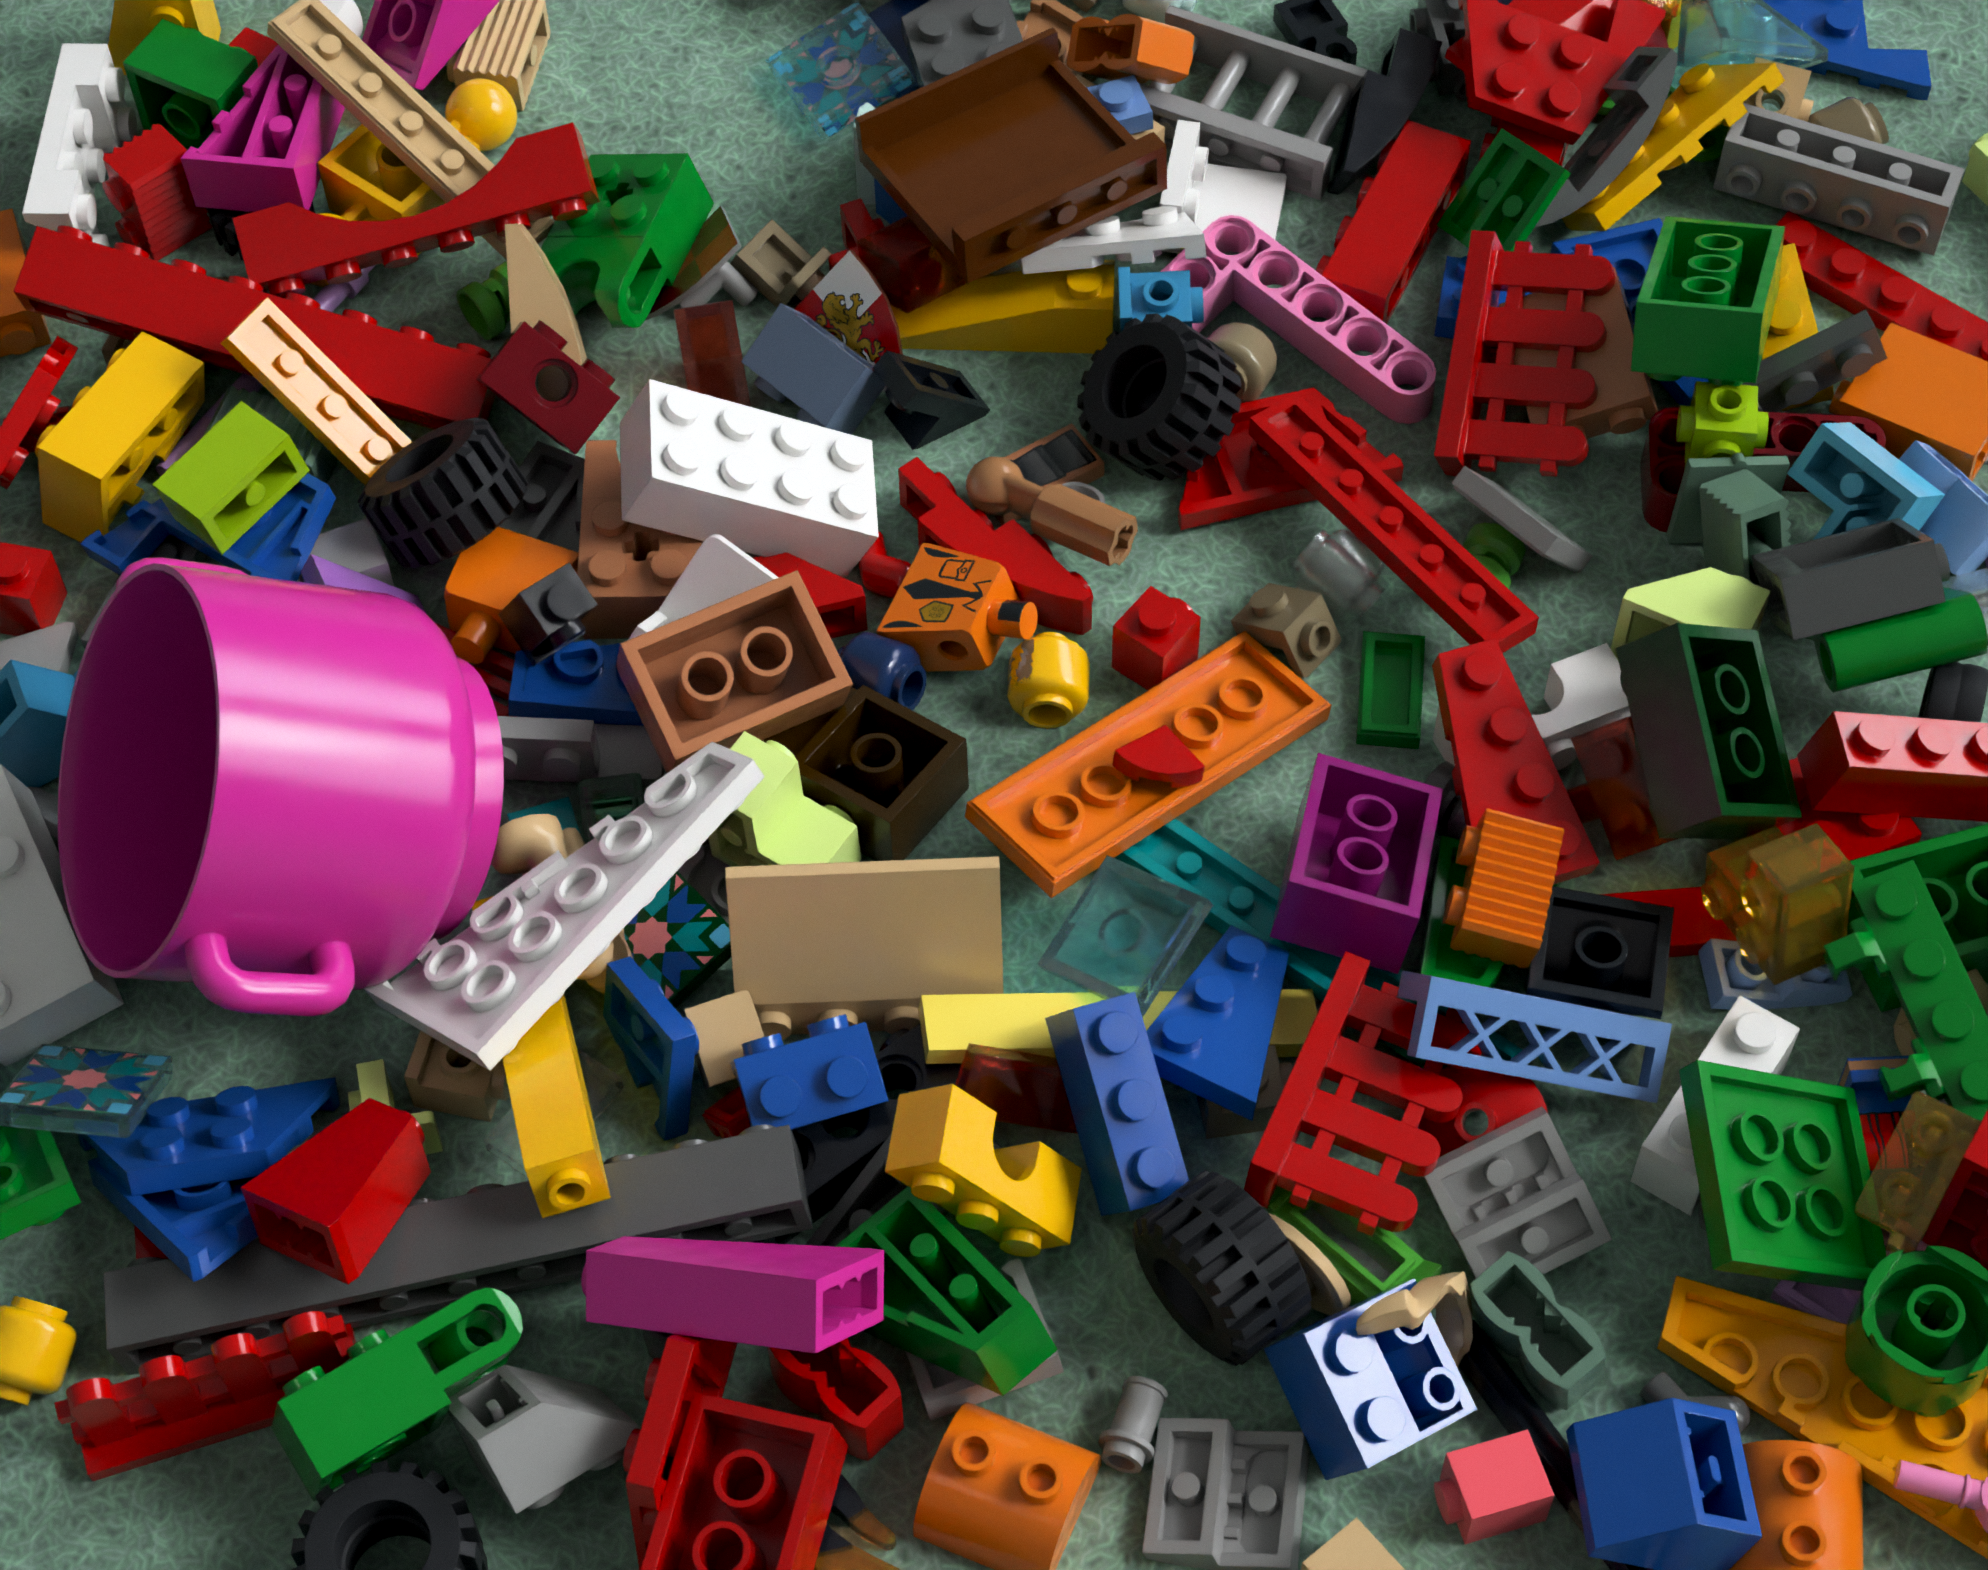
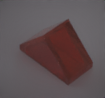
M726 300L673 309L680 363L686 389L751 407L744 364L741 362L743 358L733 301Z

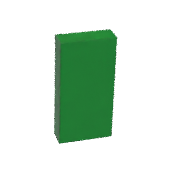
M1363 631L1356 744L1419 749L1425 636Z

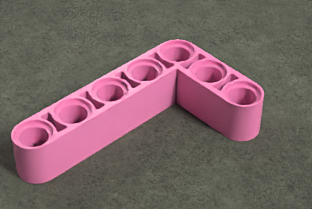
M1234 215L1220 217L1203 231L1207 258L1186 259L1184 249L1160 271L1190 270V286L1203 288L1204 323H1192V329L1198 333L1232 301H1235L1389 419L1398 423L1411 424L1420 422L1431 412L1436 378V368L1431 358L1251 221ZM1232 251L1238 252L1240 254L1226 255L1224 253ZM1278 284L1284 287L1275 289L1269 288L1267 285ZM1321 317L1328 321L1315 322L1310 320V318ZM1360 350L1369 351L1372 355L1360 356L1353 352ZM1409 384L1417 387L1418 389L1403 390L1397 386Z

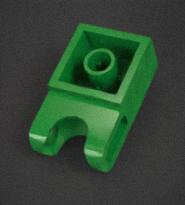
M688 153L590 155L588 160L600 202L588 205V212L580 217L565 221H555L541 247L565 289L574 315L582 307L597 300L612 328H638L649 315L662 287L673 285L714 205Z
M482 1288L472 1291L392 1337L388 1336L385 1329L366 1336L346 1351L349 1359L331 1372L325 1374L319 1365L303 1372L282 1387L285 1396L277 1402L271 1428L313 1501L317 1500L315 1496L326 1485L332 1490L343 1485L342 1474L355 1468L358 1475L371 1468V1463L386 1460L438 1429L452 1403L449 1397L502 1365H506L510 1353L516 1347L523 1330L522 1316L519 1308L508 1295L495 1288ZM485 1311L493 1312L501 1319L502 1324L493 1315ZM466 1333L481 1334L490 1343L483 1347L475 1346L468 1339Z

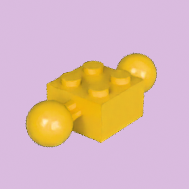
M477 78L465 81L453 90L446 103L445 119L480 152L489 151L503 145L513 134L517 123V108L511 94L502 85L493 80ZM363 124L317 162L328 207L336 213H318L321 215L348 221H386L414 216L446 203ZM327 279L311 283L320 287L329 285Z

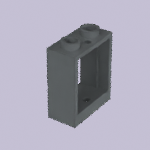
M1900 518L1751 555L1757 585L1770 590L1764 616L1792 640L1946 602L1942 582L1950 579V568L1943 546L1940 543L1935 544L1932 538Z

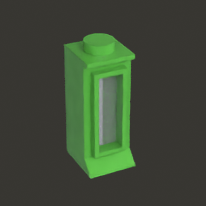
M1279 1186L1276 1187L1268 1206V1213L1276 1215L1295 1227L1331 1261L1351 1295L1350 1306L1415 1278L1418 1283L1423 1278L1440 1275L1441 1264L1424 1260L1391 1231L1376 1227L1372 1237L1356 1230L1359 1222L1358 1218L1309 1199L1306 1208L1303 1209L1289 1203L1291 1191Z

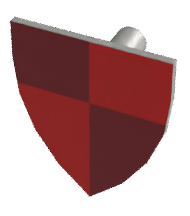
M722 206L704 222L673 285L662 287L646 320L659 316L677 304H680L687 313L694 316L721 288L742 306L748 305L755 298L758 289L728 262L742 246Z

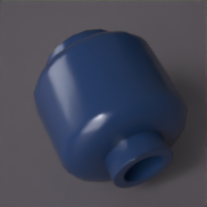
M863 632L853 637L846 646L837 650L853 682V688L858 690L862 685H865L910 710H914L919 704L925 691L927 676L925 669L921 665L919 654L911 645L878 635L877 633Z

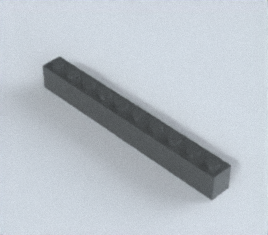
M756 1125L743 1130L738 1136L710 1142L700 1139L686 1140L676 1144L671 1150L645 1156L622 1154L611 1157L603 1163L611 1196L610 1199L546 1218H542L529 1181L506 1186L493 1183L483 1184L470 1189L465 1195L437 1201L429 1198L413 1199L361 1275L350 1284L343 1283L262 1245L259 1239L251 1241L207 1276L195 1282L187 1277L169 1258H140L129 1263L127 1268L103 1272L107 1350L128 1375L139 1374L138 1369L142 1364L158 1357L177 1355L182 1357L184 1362L211 1355V1345L226 1336L250 1333L254 1335L256 1340L282 1333V1324L287 1319L305 1312L321 1311L325 1313L327 1318L341 1314L345 1324L350 1323L352 1328L439 1310L468 1293L482 1288H495L508 1295L578 1280L582 1277V1271L586 1263V1250L623 1236L754 1242L813 1229L801 1155L790 1125L779 1127Z

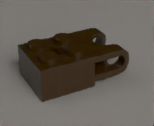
M862 685L858 690L852 687L843 706L762 740L765 743L768 740L776 741L792 752L799 764L803 795L823 807L828 804L834 805L846 812L852 818L855 825H857L861 853L875 861L904 860L969 788L967 742L964 737L865 685Z

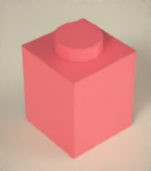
M1528 1429L1446 1453L1440 1481L1434 1483L1435 1498L1441 1516L1447 1525L1457 1523L1464 1544L1546 1521L1554 1498L1553 1490Z

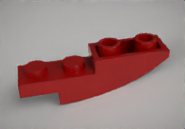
M915 457L898 469L900 505L917 520L919 549L923 543H930L996 561L1005 567L1020 601L1032 602L1036 606L1038 614L1037 624L1078 635H1084L1092 629L1093 593L1090 586L1079 573L1075 571L1068 572L1053 557L1049 546L1039 535L1034 533L1030 535L1014 519H1011L995 530L989 518L981 510H972L957 496L954 486L943 473H934L918 457Z

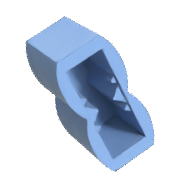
M1915 440L1899 460L1945 494L1919 531L1932 538L1935 544L1940 543L1943 546L1951 573L1969 578L1988 557V494L1976 486L1960 469L1931 445Z

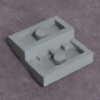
M1542 1106L1439 1157L1434 1171L1423 1176L1475 1279L1506 1252L1523 1257L1532 1263L1542 1274H1545L1612 1240L1584 1180L1576 1172L1548 1112Z
M1159 1418L1142 1549L1144 1557L1167 1564L1208 1570H1298L1310 1446L1303 1431L1234 1430L1228 1419Z

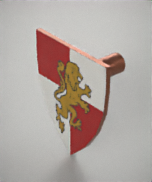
M849 250L796 306L795 310L809 316L875 366L886 350L903 355L899 326L887 295L853 250ZM887 386L884 387V389L882 390V392H885V390L887 389Z

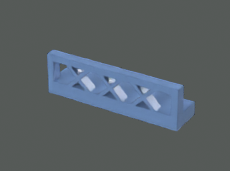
M1402 970L1397 997L1417 1001L1407 1052L1408 1056L1657 1103L1672 1028L1671 1023ZM1438 1006L1456 1009L1470 1032L1449 1049L1431 1046ZM1475 1013L1490 1015L1491 1017L1481 1024ZM1509 1020H1515L1530 1045L1509 1061L1502 1060L1488 1036ZM1535 1024L1551 1027V1029L1541 1036ZM1572 1031L1577 1033L1590 1056L1571 1071L1565 1072L1562 1071L1549 1048ZM1595 1036L1611 1040L1601 1047ZM1630 1043L1645 1046L1638 1085L1622 1083L1609 1061L1611 1057ZM1478 1045L1484 1056L1467 1052ZM1538 1057L1544 1067L1528 1065V1063ZM1598 1068L1604 1079L1588 1075Z

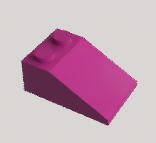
M375 0L362 41L410 86L424 90L500 0Z

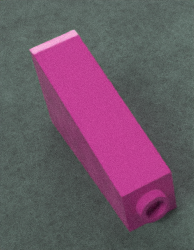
M623 1236L586 1250V1263L581 1277L582 1291L586 1296V1322L817 1353L883 1321L884 1250Z

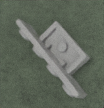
M497 716L503 746L504 779L650 786L663 777L664 767L644 726L595 724L594 720Z

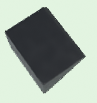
M1553 886L1545 930L1542 936L1543 941L1540 950L1526 971L1524 982L1525 994L1661 1019L1674 907Z

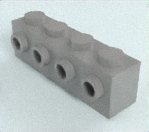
M1743 103L1748 112L1735 122L1728 131L1713 189L1933 256L1935 255L1948 221L1964 168Z

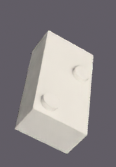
M0 764V1063L8 1066L118 1008L124 1002L113 977L104 974L96 968L79 943L67 908L59 853L32 791Z

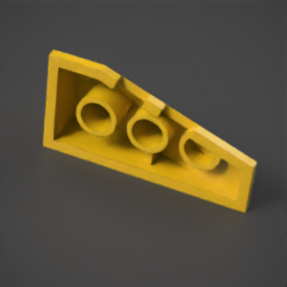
M1104 260L1102 265L1094 268L1023 274L1018 267L988 274L969 284L964 280L889 296L888 300L899 326L902 349L1094 354L1097 349L1101 351L1107 344L1106 338L1113 332L1115 260Z

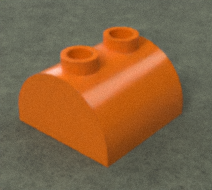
M966 1402L960 1407L949 1424L929 1468L915 1513L913 1537L994 1570H1056L1102 1465L1101 1455Z
M1764 1440L1742 1444L1762 1538L1729 1570H1864L1863 1474L1860 1463L1844 1451L1813 1442Z

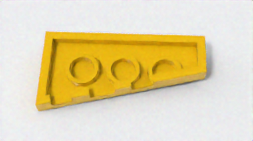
M1703 63L1685 72L1679 80L1680 86L1665 100L1651 132L1629 164L1599 195L1583 207L1562 218L1567 228L1577 231H1606L1662 184L1657 176L1659 172L1673 169L1682 163L1686 164L1701 152L1703 147L1698 140L1721 123L1724 126L1731 127L1748 112L1743 104L1745 100L1759 89L1770 94L1780 86L1785 79L1776 64L1709 65Z

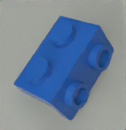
M844 1014L807 1025L810 1038L784 1045L781 1033L741 1044L744 1057L734 1059L730 1064L733 1074L738 1080L750 1126L772 1125L779 1127L790 1125L792 1130L889 1101L866 1022L849 1026L847 1016Z

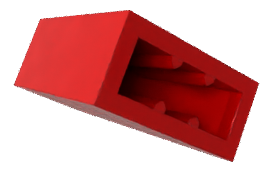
M368 1098L243 1185L241 1190L260 1243L343 1283L350 1284L357 1279L431 1173L422 1145L425 1141V1136L418 1121L405 1110H398Z

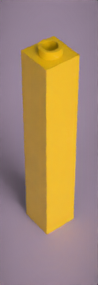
M493 896L475 901L472 911ZM563 994L561 999L550 1006L521 1037L515 1048L502 1058L524 1169L542 1218L611 1198L565 994Z

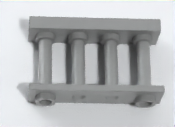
M1170 5L1165 12V24L1191 32L1194 35L1193 60L1219 68L1220 71L1201 103L1171 94L1177 83L1162 84L1152 81L1150 86L1138 83L1153 111V120L1165 127L1164 143L1166 148L1170 150L1172 148L1178 120L1200 122L1199 146L1209 148V163L1283 173L1287 176L1286 189L1321 200L1329 186L1333 148L1326 146V143L1344 111H1347L1350 95L1367 69ZM1242 76L1272 86L1252 121L1222 111ZM1293 93L1323 103L1304 138L1273 128Z

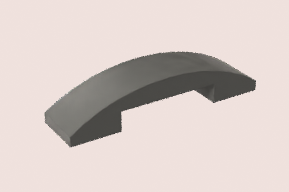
M1637 46L1603 87L1615 105L1563 167L1571 174L1535 228L1553 223L1583 207L1612 183L1629 164L1651 132L1668 96L1678 60V55L1672 48Z

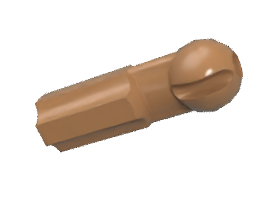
M987 457L982 459L971 468L967 475L966 489L972 505L984 514L997 516L1012 512L1030 520L1033 533L1108 566L1114 563L1120 566L1131 552L1134 537L1138 532L1137 520L1133 515L1061 484H1048L1044 488L1023 478L1018 465L1005 457Z

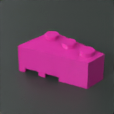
M277 45L242 86L245 95L230 112L220 111L212 121L214 131L198 149L190 146L181 157L196 207L255 212L290 202L306 210L310 209L321 178L317 162L330 152L345 107L284 49Z

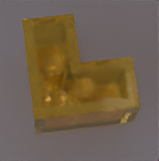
M1817 823L1786 836L1776 826H1773L1707 853L1705 883L1701 886V896L1709 914L1715 920L1722 919L1734 934L1745 959L1751 964H1758L1772 983L1776 985L1826 964L1823 958L1824 945L1846 936L1854 866Z

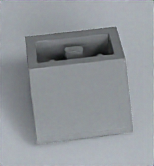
M502 1365L449 1397L452 1403L447 1411L480 1473L516 1514L526 1508L537 1509L551 1503L562 1494L566 1483L589 1469L601 1470L619 1461L624 1456L626 1443L631 1432L635 1428L639 1429L638 1425L597 1386L509 1365Z

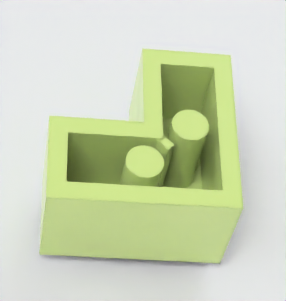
M744 731L730 749L752 758L765 777L749 793L743 804L733 811L708 837L712 856L731 867L859 862L862 858L858 829L852 818L834 805L828 804L823 807L803 795L799 764L790 750L773 740H768L765 743Z

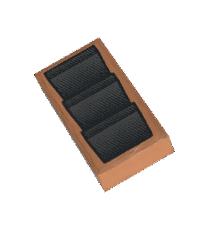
M1072 423L1005 457L1018 465L1024 479L1044 488L1048 484L1062 485L1067 482L1089 484L1104 476V461ZM1012 512L995 516L1001 525H1004L1011 519L1016 521L1022 518Z

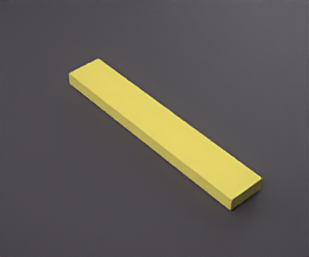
M1282 989L1269 1044L1275 1045L1277 1057L1299 1056L1318 1013L1312 989ZM1178 991L1135 992L1146 1031ZM1131 992L921 995L918 1012L926 1064L1057 1062L1045 1018Z

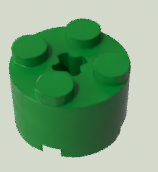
M1927 1246L1925 1251L1903 1253V1249L1891 1253L1882 1259L1869 1275L1847 1323L1845 1360L1849 1369L1859 1376L1861 1381L1884 1401L1899 1408L1914 1411L1924 1417H1938L1944 1415L1949 1409L1957 1407L1970 1399L1978 1391L1988 1375V1270L1970 1256L1944 1246Z

